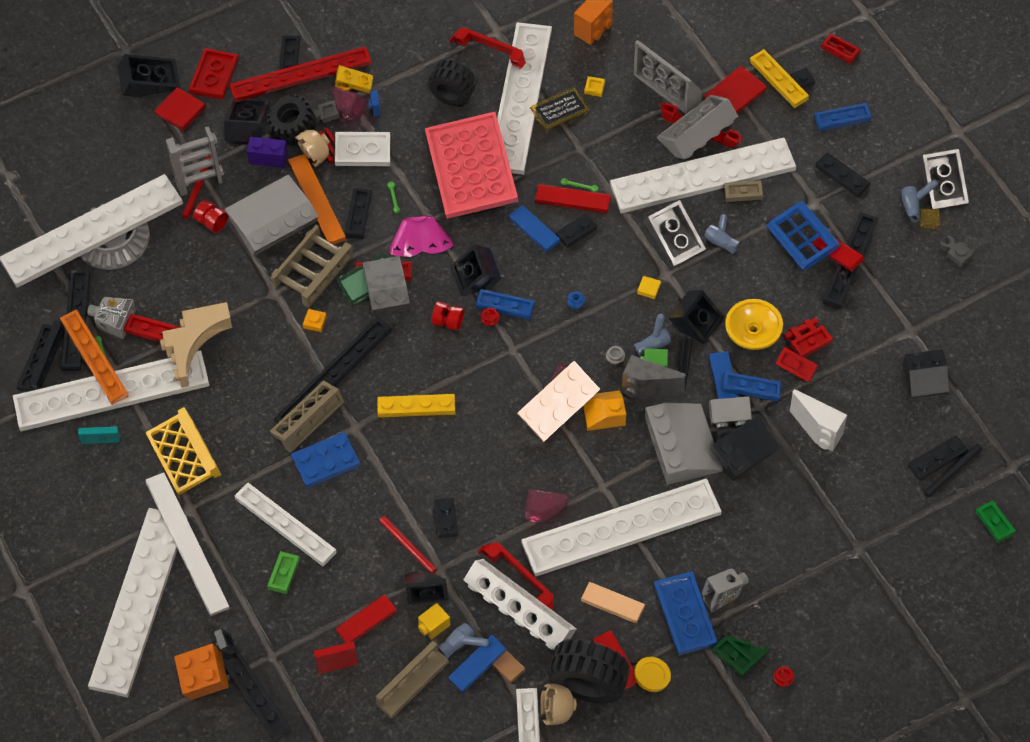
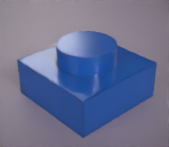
M370 91L371 99H368L369 110L373 109V116H381L378 91Z

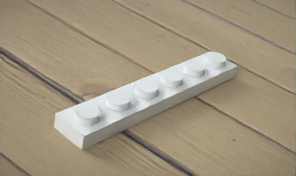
M247 483L235 495V500L320 565L324 566L336 554L334 547L251 484Z

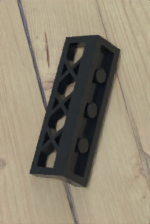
M55 320L53 326L42 325L18 382L17 390L29 392L42 389L64 335L65 329L62 321ZM50 331L47 340H45V332ZM43 347L41 355L39 356L37 351L38 349ZM37 363L34 371L32 372L31 366ZM30 379L29 386H25V381Z

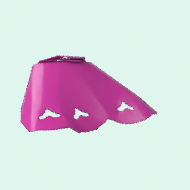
M433 216L410 217L402 220L391 243L390 254L403 257L415 256L422 251L435 254L451 248L454 244ZM432 243H434V245L437 246V247H433V246H432V247L430 248L429 246L432 245ZM409 246H411L412 248H414V250H411V249H410L409 251H407V249L409 248Z

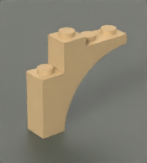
M227 302L182 311L183 319H180L181 328L162 331L164 338L160 340L162 351L166 350L167 356L172 358L173 365L177 364L174 374L176 381L180 380L181 388L189 386V368L198 349L214 335L232 328Z

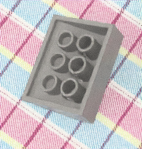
M637 40L635 42L634 75L671 104L677 106L685 114L701 103L702 91L699 87Z
M289 175L224 209L252 256L316 223L319 217L308 198Z
M662 403L646 407L645 420L667 485L724 470L711 451V447L715 443L701 404Z

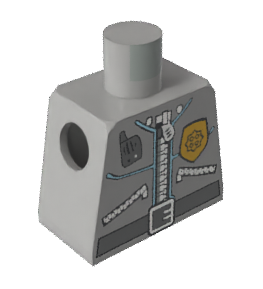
M104 297L100 306L90 305L87 314L88 316L95 317L94 320L98 329L124 339L126 335L124 331L125 325L130 315L135 314L136 307L132 299Z
M728 569L707 578L701 597L708 610L712 613L737 599L743 585L749 582L748 577L744 572L737 575L734 569Z

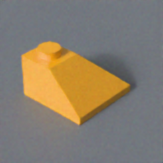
M620 390L597 393L583 405L587 431L626 426V410Z

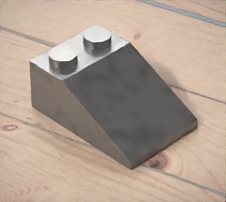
M959 149L925 154L919 158L925 186L932 180L938 182V186L928 193L932 210L969 203Z
M680 200L643 220L651 236L673 267L706 249Z
M400 256L363 262L373 316L410 310V301Z
M631 355L623 372L622 393L630 398L635 397L638 399L683 397L686 374Z

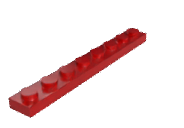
M365 46L231 83L229 86L234 101L238 102L335 75L339 65L350 69L371 65V59Z

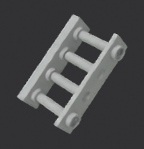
M205 127L207 137L185 144H175L173 137L166 139L173 174L180 196L188 194L186 187L190 183L216 176L218 183H222L221 176L224 175L222 166L218 163L215 144L218 142L215 133H211L209 127ZM207 144L209 145V148L202 149L183 156L181 155L184 151L191 150ZM211 155L210 159L184 166L186 162ZM213 165L211 170L186 177L187 173Z

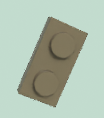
M761 180L724 183L726 202L763 200Z

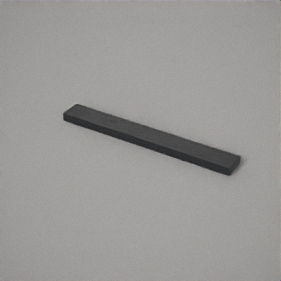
M377 317L274 418V421L278 424L323 380L335 387L392 331V328ZM325 388L319 395H324L329 390ZM315 402L309 403L306 408L312 407ZM302 415L295 416L293 421L299 420Z

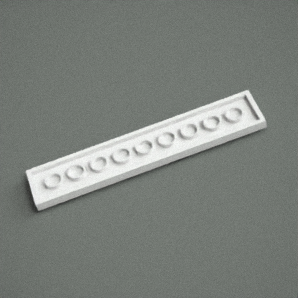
M519 22L516 24L512 46L523 51L526 64L519 70L518 67L511 64L509 59L497 118L511 173L524 175L536 115L535 107L538 105L552 26Z
M780 138L610 180V186L620 213H625L724 188V183L755 181L795 171L796 165L785 138Z
M164 174L0 256V261L18 288L182 205L183 202Z
M197 351L192 359L188 376L189 386L181 388L180 380L176 381L174 370L177 369V364L173 365L172 358L115 371L129 397L113 405L109 402L94 376L13 395L20 432L208 387L210 385L202 352Z
M706 478L521 539V543L536 577L721 515V509Z
M149 508L88 684L91 690L129 697L178 549L160 511L157 509Z

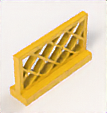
M185 407L178 410V415L146 432L178 495L212 476L217 478L222 475ZM179 421L181 424L179 431H171L172 424ZM158 432L164 433L162 441H156L152 436ZM168 434L177 436L174 444L165 443ZM181 437L189 439L186 447L178 445ZM164 446L172 448L169 457L161 454ZM176 449L185 451L182 459L173 458ZM189 452L197 454L194 462L186 460ZM172 461L180 463L177 472L169 469ZM184 464L193 466L190 475L181 473ZM197 467L205 469V474L194 476ZM180 476L188 478L187 483L179 488L177 483Z

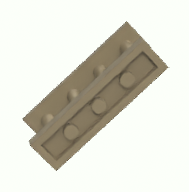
M315 225L312 230L306 233L305 238L283 264L273 271L271 275L273 287L277 288L283 282L300 292L303 305L309 308L353 257L352 245L345 242L342 247H336L321 238L319 226ZM316 243L335 255L331 260L327 261L309 249ZM305 256L324 268L320 273L316 274L298 262ZM294 269L313 281L309 286L304 287L287 277V275Z

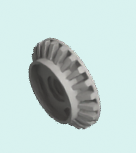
M146 222L134 228L129 239H126V232L103 244L102 246L105 248L97 247L79 257L90 266L99 269L112 270L128 266L135 262L148 246L150 239L148 224Z

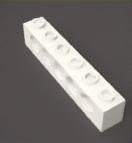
M484 559L475 560L464 578V581L468 583V587L471 590L480 592L484 595L483 598L487 602L497 605L499 611L513 617L516 624L529 629L532 636L538 639L541 638L551 650H555L556 645L561 641L571 639L577 629ZM487 578L490 581L489 587H487L485 583ZM502 590L505 592V599L501 596ZM517 601L521 604L520 611L516 607ZM533 613L537 617L536 623L532 620ZM548 625L553 629L552 634L548 632Z

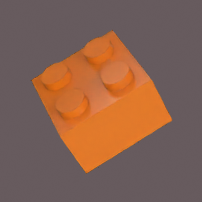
M586 0L574 12V35L590 45L595 40H599L602 33L609 29L613 23V1Z
M214 644L174 656L182 695L188 699L194 700L229 688L221 651Z

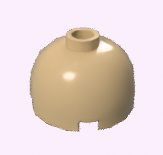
M306 130L295 137L297 140H300L297 143L303 153L306 154L308 159L312 158L314 161L312 163L314 167L321 164L329 154L327 144L330 142L324 133L320 135L315 130Z
M545 684L544 687H547V689L542 691L540 700L541 714L545 713L546 720H543L546 725H559L567 722L572 716L573 711L576 710V699L573 698L570 690L562 685Z

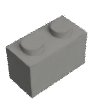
M749 396L714 399L709 402L711 426L716 425V428L728 427V424L742 426L752 420Z

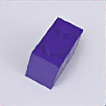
M250 137L247 149L249 164L285 168L288 156L286 141Z

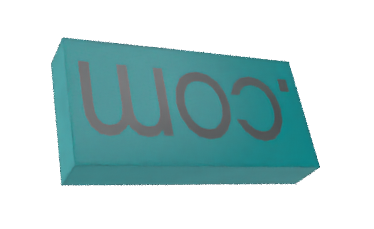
M117 426L78 429L81 444L120 442V433Z

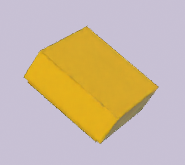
M588 76L584 94L602 97L605 79Z
M643 276L637 294L655 299L661 281Z

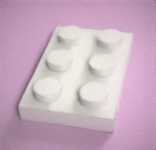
M335 132V166H390V132Z

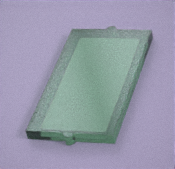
M383 252L369 261L385 259L387 257ZM363 264L336 279L342 289V294L346 295L351 305L369 296Z

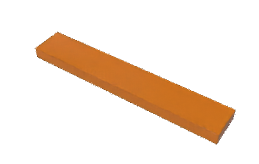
M306 154L288 159L302 192L319 216L317 223L325 240L333 245L345 241L346 236Z
M77 309L60 317L63 326L111 405L129 397L128 392Z

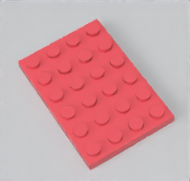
M496 112L425 128L447 219L519 202Z

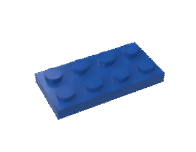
M693 571L654 581V587L678 656L715 646L718 642Z

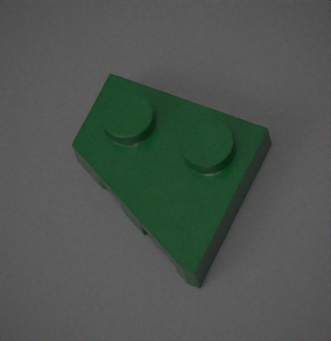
M726 635L713 647L712 652L743 678L769 653V648L765 646L760 648L751 645V642L740 641L735 637Z

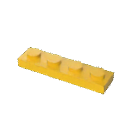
M764 49L750 57V63L794 108L809 100V95Z
M455 394L378 397V418L455 414Z

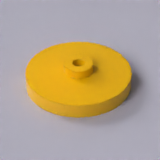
M645 657L637 663L634 669V677L638 685L644 690L659 692L669 684L671 672L667 664L661 659Z

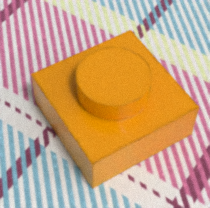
M308 309L303 322V328L322 332L327 314Z

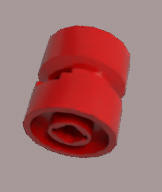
M209 200L200 202L193 213L194 220L201 225H205L213 233L221 231L228 221L227 213L221 208L217 209L216 205Z
M438 301L433 310L431 324L438 327L446 326L447 329L458 332L463 321L464 308L455 305L450 307L449 304Z

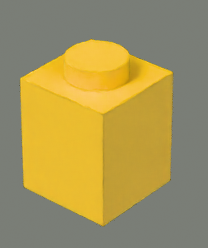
M436 603L418 617V628L424 636L428 635L432 640L450 626V617Z

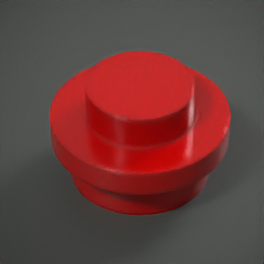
M486 308L481 313V322L484 325L493 326L498 323L499 313L494 308Z
M780 667L774 672L773 678L777 685L787 687L793 683L794 673L788 667Z

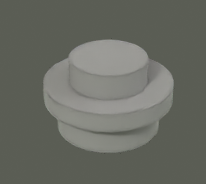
M612 346L606 352V359L611 364H620L625 359V352L619 346Z

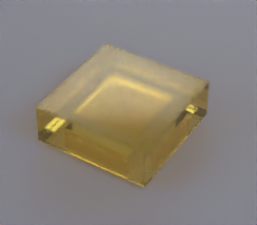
M920 209V228H939V209Z

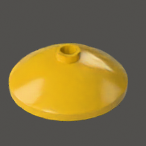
M747 299L735 304L729 310L725 326L728 336L734 343L746 349L760 350L773 345L779 339L783 329V320L779 311L772 304L759 299Z

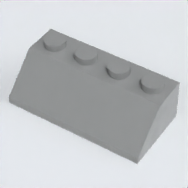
M710 95L657 136V139L675 157L687 159L693 155L695 150L705 146L709 139L719 135L723 128L733 124V120L738 115L729 99Z

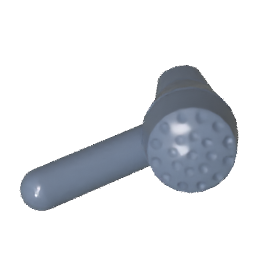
M932 180L918 192L914 186H908L901 190L902 202L911 222L920 220L919 200L938 186L936 180Z
M722 214L718 227L710 225L706 229L704 237L711 243L734 254L740 242L732 239L725 232L727 216Z
M663 314L657 315L653 334L643 341L634 344V349L639 356L644 355L645 349H661L671 343L669 332L662 329L664 322Z
M463 623L451 633L445 642L438 646V649L448 659L455 651L466 644L487 647L489 641L488 639L474 637L475 633L472 627Z

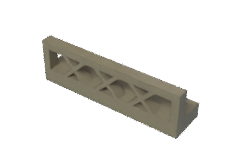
M323 380L270 430L271 435L281 440L285 449L291 453L344 403L339 389ZM325 388L329 390L326 394L319 395ZM315 402L312 407L306 408L309 403ZM302 415L299 420L293 421L295 416ZM288 427V430L283 435L279 433L282 428Z
M432 641L376 696L377 706L391 719L449 663V660L438 651V644L435 641Z

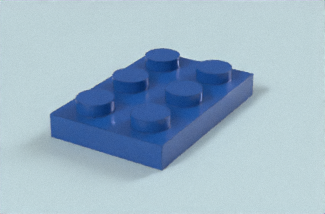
M345 432L291 454L306 488L360 467V461Z

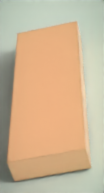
M591 582L588 583L581 598V601L636 624L645 607V604Z

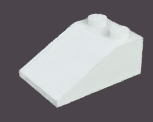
M794 389L790 412L816 444L823 449L833 451L844 433L847 415Z

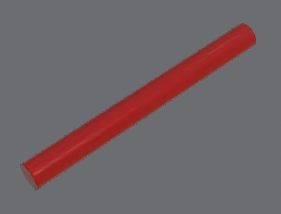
M210 166L201 169L200 173L209 170ZM205 179L195 182L182 214L184 219L189 218Z
M385 516L379 520L431 574L437 571V568Z

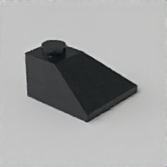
M415 571L405 574L408 605L448 600L446 579L426 572L420 573Z

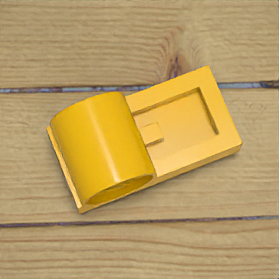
M339 65L335 88L342 92H347L352 88L369 93L372 87L373 75Z

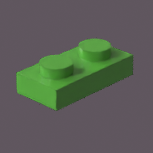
M280 551L267 585L268 590L283 594L288 593L300 561L299 556Z

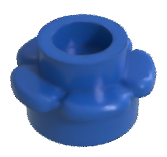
M578 291L567 296V303L572 309H580L586 300L585 296H582V293Z

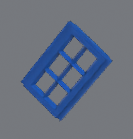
M803 201L796 203L766 225L803 271L837 250L840 246L839 242ZM797 212L806 220L799 226L790 218ZM785 220H788L795 228L787 234L779 226ZM808 224L817 233L810 239L801 231ZM796 232L805 240L798 247L789 238ZM818 237L827 245L821 251H818L811 243ZM806 245H809L816 253L808 260L800 251Z

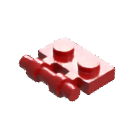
M816 317L803 321V324L798 327H792L783 334L786 341L791 338L794 339L790 342V346L803 357L833 342V338L823 325L815 327L819 324Z

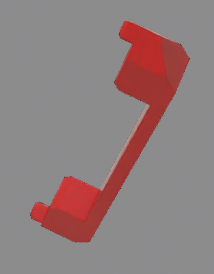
M465 27L454 33L449 40L451 43L455 41L462 46H467L470 40L509 54L511 64L518 67L519 70L526 64L521 49Z
M665 102L660 104L665 121L674 124L684 116L678 113L677 106ZM729 129L727 133L720 131L719 135L710 140L733 148L742 142V136L739 132Z
M490 543L478 550L479 554L484 553L491 562H496L503 557L541 594L537 599L553 611V594L502 545Z

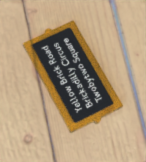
M574 87L530 106L536 121L540 122L545 131L590 111L583 101L584 98L578 94Z

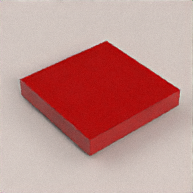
M177 87L155 110V115L184 131L206 106L202 101Z
M353 641L314 651L318 674L358 665L356 648Z

